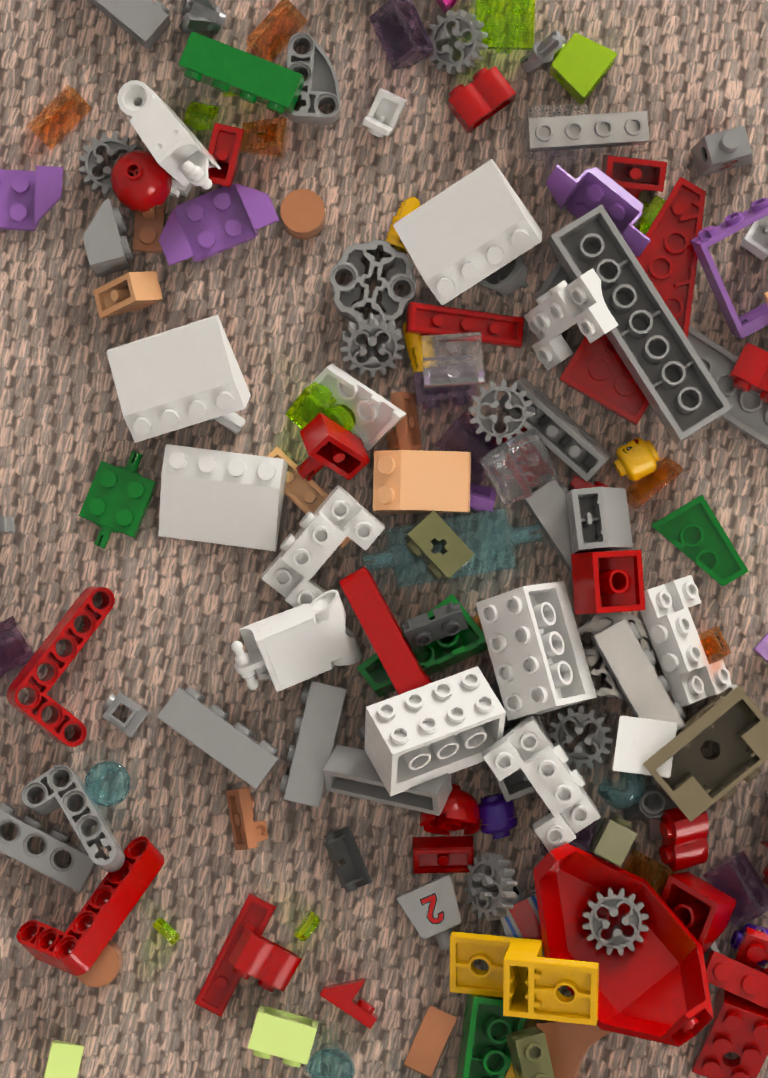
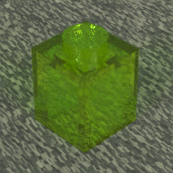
M314 382L301 392L285 415L303 429L320 412L326 416L337 400L332 396L331 391L327 387Z

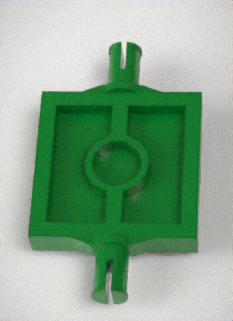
M131 451L132 453L126 467L113 466L103 461L100 462L80 511V517L94 522L100 528L94 545L106 549L111 533H122L136 538L158 483L142 477L137 472L144 455L135 451Z

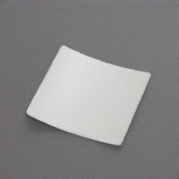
M620 716L613 771L651 775L643 763L676 737L677 723ZM673 756L656 769L661 777L670 778Z

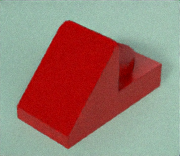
M219 123L214 124L208 152L213 156L221 169L208 168V177L213 184L231 187L239 167L238 157L244 129Z
M365 978L328 985L322 988L320 996L369 1029L372 1028L377 1020V1015L373 1013L375 1007L362 998L358 1002L354 1000V997L364 984Z

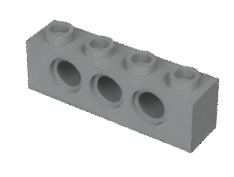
M648 111L528 118L525 123L527 152L645 145L649 141Z
M525 377L516 381L518 383L516 391L520 393L526 390L528 393L524 400L533 401V404L527 407V411L534 413L533 417H527L526 419L531 425V428L527 429L586 482L590 481L613 455ZM506 392L499 401L500 405L515 419L521 418L522 410L516 407L512 410L505 408V402L509 398Z
M0 801V852L78 892L83 891L96 866L83 844L79 842L78 846L68 842L69 836L59 830L52 829L50 833L40 828L41 821L29 815H25L23 819L13 814L15 808ZM9 822L15 824L18 829V834L13 840L8 839L4 834V827ZM35 836L42 838L45 843V848L41 853H36L31 849L30 843ZM61 850H66L71 854L72 861L68 867L61 866L57 861V855Z

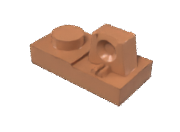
M166 200L160 206L157 204L149 208L150 211H135L133 252L163 253L159 238L165 225Z
M402 391L391 393V403L407 414L396 424V429L391 430L386 435L388 450H423L415 393Z
M249 787L227 790L226 797L235 851L258 848L257 843L269 837L266 821H253L255 803Z

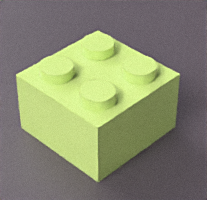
M260 1005L247 1048L252 1049L253 1055L270 1059L271 1055L283 1058L282 1063L299 1068L301 1063L308 1064L319 1021Z

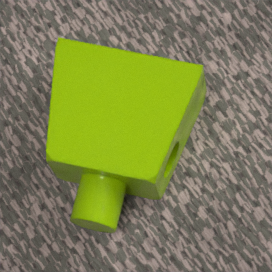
M574 33L567 44L564 43L563 47L554 53L553 58L555 59L550 66L549 73L579 104L583 105L614 64L617 53L578 33Z

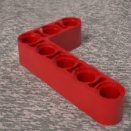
M366 566L339 580L342 590L398 695L433 683L431 678L421 668Z
M91 586L80 594L11 683L6 694L7 700L12 707L55 741L70 747L79 746L85 741L87 736L86 727L80 720L48 696L47 693L112 610L115 604V597L112 591L106 587ZM97 592L102 596V603L98 608L92 602L93 596ZM78 616H81L84 620V626L80 631H77L74 627V621ZM60 640H63L66 644V650L62 655L56 653V644ZM41 664H45L48 669L47 675L43 679H39L37 675V669ZM27 688L29 698L25 703L21 704L18 694L20 690ZM49 706L52 710V716L48 721L44 722L41 713L45 707ZM72 724L74 735L67 740L64 736V731L67 726Z
M144 836L135 838L123 851L125 855L123 866L118 871L107 873L65 932L37 920H30L19 928L16 935L17 941L37 960L74 976L83 975L92 967L164 865V856L148 838Z

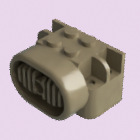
M737 684L728 687L710 703L702 706L683 721L685 726L676 731V737L643 763L690 822L720 799L724 802L737 791L735 786L742 780L749 782L761 772L758 767L768 760V719ZM709 740L714 741L717 745L716 753L711 757L704 756L701 753L702 744ZM673 756L670 778L661 777L656 769Z

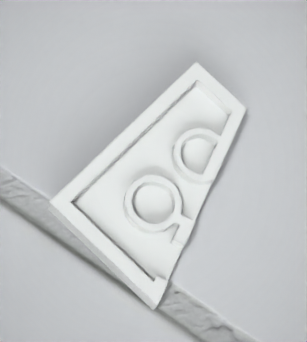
M334 364L327 366L310 384L346 427L362 440L367 451L375 447L407 414Z

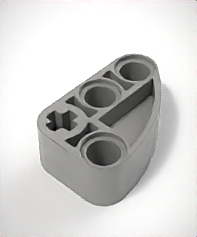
M304 32L296 33L289 40L287 68L303 73L308 78L304 82L297 102L302 103L300 111H294L293 109L292 114L285 112L286 116L295 123L332 125L340 117V91L335 70L324 50L312 36ZM299 45H306L310 48L306 54L302 55L294 51ZM324 104H331L335 107V110L330 114H324L320 112L319 108Z

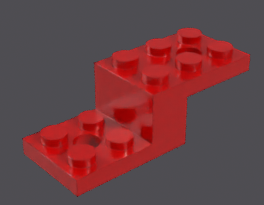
M747 927L733 959L768 975V968H762L757 964L762 960H768V934ZM719 988L715 996L714 1019L693 1062L692 1072L707 1078H757L768 1055V1009ZM734 1052L739 1057L737 1059H728L724 1054Z

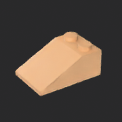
M423 450L374 451L373 511L385 514L431 513L433 510L436 513L470 512L471 452Z

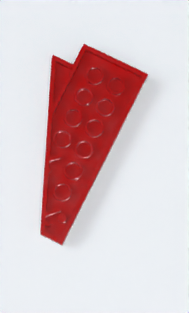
M680 177L645 235L651 240L642 254L636 258L688 338L698 261L697 254L690 240L699 236L698 232L702 229L706 191ZM606 334L592 343L585 336L559 379L562 383L635 426L650 404Z

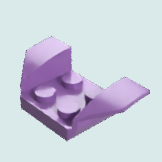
M559 165L554 168L546 184L560 209L562 210L566 206L569 212L580 218L602 204L635 257H639L651 241L634 227L642 215L643 204L598 167L586 169L577 179L573 178Z
M36 166V171L0 169V229L35 231L40 219L62 197L63 167Z
M234 183L230 188L220 187L179 204L175 209L173 208L160 235L159 242L169 266L191 257L193 262H199L256 238L259 235L258 229L279 221V218L268 194Z

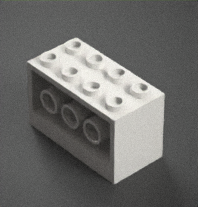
M564 581L522 586L475 603L508 721L551 712L597 698Z
M476 666L367 706L364 750L391 797L444 774H451L485 761L481 751L503 737L506 711L481 670Z

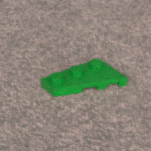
M703 495L651 524L653 528L721 586H725L749 572Z

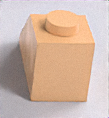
M156 271L128 272L93 290L100 319L147 308L163 300Z

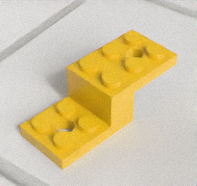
M452 931L450 935V992L503 998V1016L596 1026L598 1021L599 963L543 957L542 940ZM476 959L484 960L488 964L489 969L479 970L474 966L473 961ZM565 985L569 986L575 994L570 997L563 996L558 988Z

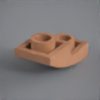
M430 1005L403 1066L428 1078H432L455 1027L457 1017Z

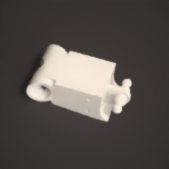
M133 80L125 83L120 88L117 96L118 105L127 115L131 125L157 163L183 187L190 182L193 186H201L205 190L210 189L213 183L208 177V168L221 169L213 156L176 113L144 82Z
M329 590L322 593L311 604H302L240 628L239 631L248 653L244 652L243 644L240 641H234L231 645V649L236 655L234 658V668L242 678L246 679L247 687L250 690L258 688L259 683L254 677L257 672L259 680L269 679L273 682L276 692L333 669L334 665L346 666L355 664L362 659L363 655L354 633L345 626L346 611L337 590Z

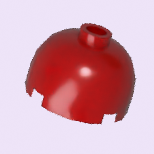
M135 150L124 154L112 168L110 178L113 192L122 205L138 212L150 211L149 208L157 204L160 206L164 203L171 191L172 185L171 175L157 163L149 151Z
M452 784V791L440 816L420 812V827L424 826V831L435 835L451 836L448 831L464 830L463 836L477 833L480 830V811L477 801L470 793L461 790L459 785Z

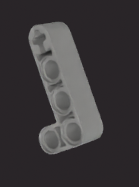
M57 765L23 788L21 794L22 801L36 814L46 815L61 806L89 857L102 870L115 872L123 866L125 855L83 781L72 769L66 765ZM70 776L68 784L60 787L61 780L64 777ZM44 793L42 801L34 804L36 796ZM84 800L83 807L79 811L74 812L75 804ZM94 825H98L97 833L88 837L89 829ZM101 846H104L109 850L108 855L110 858L108 860H105L107 857L104 851L100 848Z

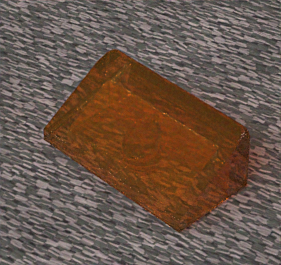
M281 0L246 39L247 46L262 59L272 62L289 43L290 38L298 33L308 21L289 0Z
M67 85L27 127L52 149L92 108L73 87Z
M668 457L663 458L657 463V468L653 473L635 481L626 489L628 503L633 509L637 510L683 472L681 465Z

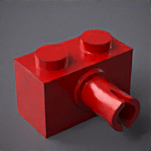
M604 154L601 171L638 200L639 192H642V190L663 192L667 162Z
M321 412L300 431L306 451L310 456L298 465L296 469L303 479L306 478V481H310L324 466L350 481L370 462L362 440Z

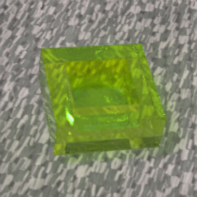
M191 101L185 112L184 123L192 125V127L199 130H212L218 119L220 107Z
M655 195L650 204L646 202L643 204L642 215L639 218L640 222L636 228L644 235H646L666 200Z

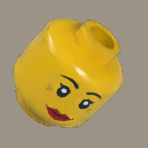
M637 437L616 449L617 460L613 461V464L620 477L626 475L629 480L635 482L653 473L657 468L656 462L660 459L650 440L645 441Z

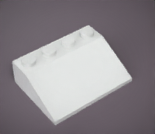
M490 159L393 224L423 280L442 306L542 242V230L493 159Z
M218 315L109 349L106 352L123 417L135 443L246 408L251 396Z
M166 444L161 473L158 536L276 552L288 463L281 458Z

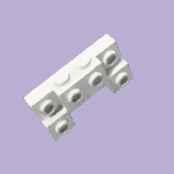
M593 268L568 285L564 280L535 300L538 306L524 315L530 330L539 339L537 343L532 345V348L536 353L537 359L545 366L547 371L574 354L561 333L576 323L581 333L586 336L590 343L618 326V323L605 304L602 296L601 280Z
M337 485L314 513L309 511L299 523L301 528L295 536L289 534L280 545L282 551L262 573V580L283 595L285 601L293 607L305 603L311 604L315 598L326 592L311 578L343 540L349 537L366 551L385 529L384 523L359 504L347 491Z
M689 575L645 590V610H641L640 613L663 675L671 689L670 693L673 702H678L683 707L719 694L732 685L730 674L725 667L723 659L711 664L708 663L688 608L702 603L692 576Z
M533 715L521 721L509 733L481 751L482 757L499 781L521 768L549 808L551 813L532 824L535 833L548 851L565 843H570L576 839V833L601 818L599 810L583 789V786L586 785L584 779L577 769L573 771L569 769L565 763L569 760L560 745L554 747Z

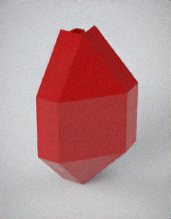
M568 843L549 851L533 869L544 957L599 963L597 1026L601 1030L677 1047L695 1037L714 1018L701 944L645 879ZM610 887L613 890V894H618L620 888H624L625 897L632 893L636 894L634 903L643 902L645 906L640 910V913H647L649 916L648 919L642 921V924L649 928L648 931H640V935L644 939L643 943L635 940L633 942L634 951H631L627 946L623 947L624 952L621 956L615 948H613L610 955H607L606 946L604 945L599 950L595 949L597 940L588 941L586 937L591 933V930H586L582 927V924L589 922L588 918L582 916L583 911L591 912V908L587 904L588 900L596 903L598 901L596 893L599 891L603 896H607V890ZM622 903L619 906L616 917H612L606 907H600L597 910L599 917H607L610 921L609 928L601 931L602 938L610 939L612 937V929L616 925L621 927L624 935L630 936L633 934L634 928L631 925L625 926L621 922V916L630 911L628 904ZM566 986L567 989L571 992V994L574 995L575 993L573 989L569 986Z

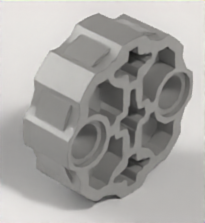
M374 239L369 243H354L343 251L342 257L331 269L330 287L332 289L334 306L341 317H346L355 324L358 323V315L363 317V314L360 312H365L366 308H371L374 319H379L384 314L386 323L394 320L396 324L403 319V315L408 309V303L414 302L417 283L414 280L413 264L404 252H399L391 247L389 242ZM377 251H382L383 257H385L381 258L380 262H376L375 256H373L377 254ZM362 258L369 266L368 274H364L366 266L361 262ZM394 265L395 267L387 271L386 279L383 278V270ZM374 272H377L378 286L375 287L372 298H369L370 290L368 284L371 283ZM346 273L352 277V281L350 284L342 286L336 282L337 276ZM398 285H406L410 289V294L406 297H399L394 293V289ZM360 292H363V300L359 301ZM378 295L382 296L381 306L386 311L384 313L381 307L377 304Z
M599 613L592 616L588 622L578 628L579 635L589 633L593 636L622 619H626L627 622H633L640 633L641 638L637 640L640 641L642 649L647 648L656 662V653L647 629L642 624V620L629 613ZM595 645L591 649H584L588 666L596 665L599 657L602 658ZM602 659L598 668L590 670V674L593 677H598L602 674L604 676L602 681L609 688L599 687L597 690L595 689L597 697L624 698L618 686H615L608 668L605 669L606 665Z

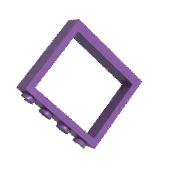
M767 198L754 201L750 205L751 208L742 213L735 212L724 218L725 222L716 227L709 226L698 232L699 236L690 240L731 333L740 339L768 325L767 304L764 303L738 317L708 247L767 216Z

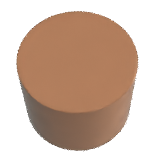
M297 189L290 192L283 199L280 207L281 220L285 231L290 236L300 240H307L317 236L322 231L326 217L324 203L319 195L308 189Z
M110 940L92 967L83 975L77 976V978L83 984L90 987H102L112 982L118 976L123 966V955L118 945Z

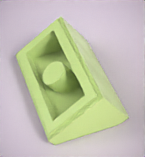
M54 1040L51 1044L44 1078H77L84 1046Z

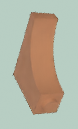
M539 1020L536 1023V1027L545 1033L555 1078H579L581 1066L588 1050L599 1039L612 1033L601 1030L597 1024L594 1026Z

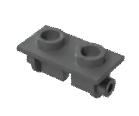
M450 602L447 605L432 610L435 616L433 620H429L427 612L411 619H406L407 623L402 624L411 649L427 646L431 642L455 635L467 629L468 625L459 602L456 604Z
M350 826L325 835L326 842L323 844L326 846L331 861H339L340 866L334 869L341 888H345L346 893L358 887L372 883Z

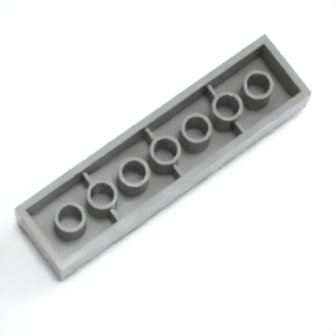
M602 204L550 235L548 245L572 282L592 268L600 278L603 299L618 323V326L607 332L606 336L676 445L726 415L732 409Z

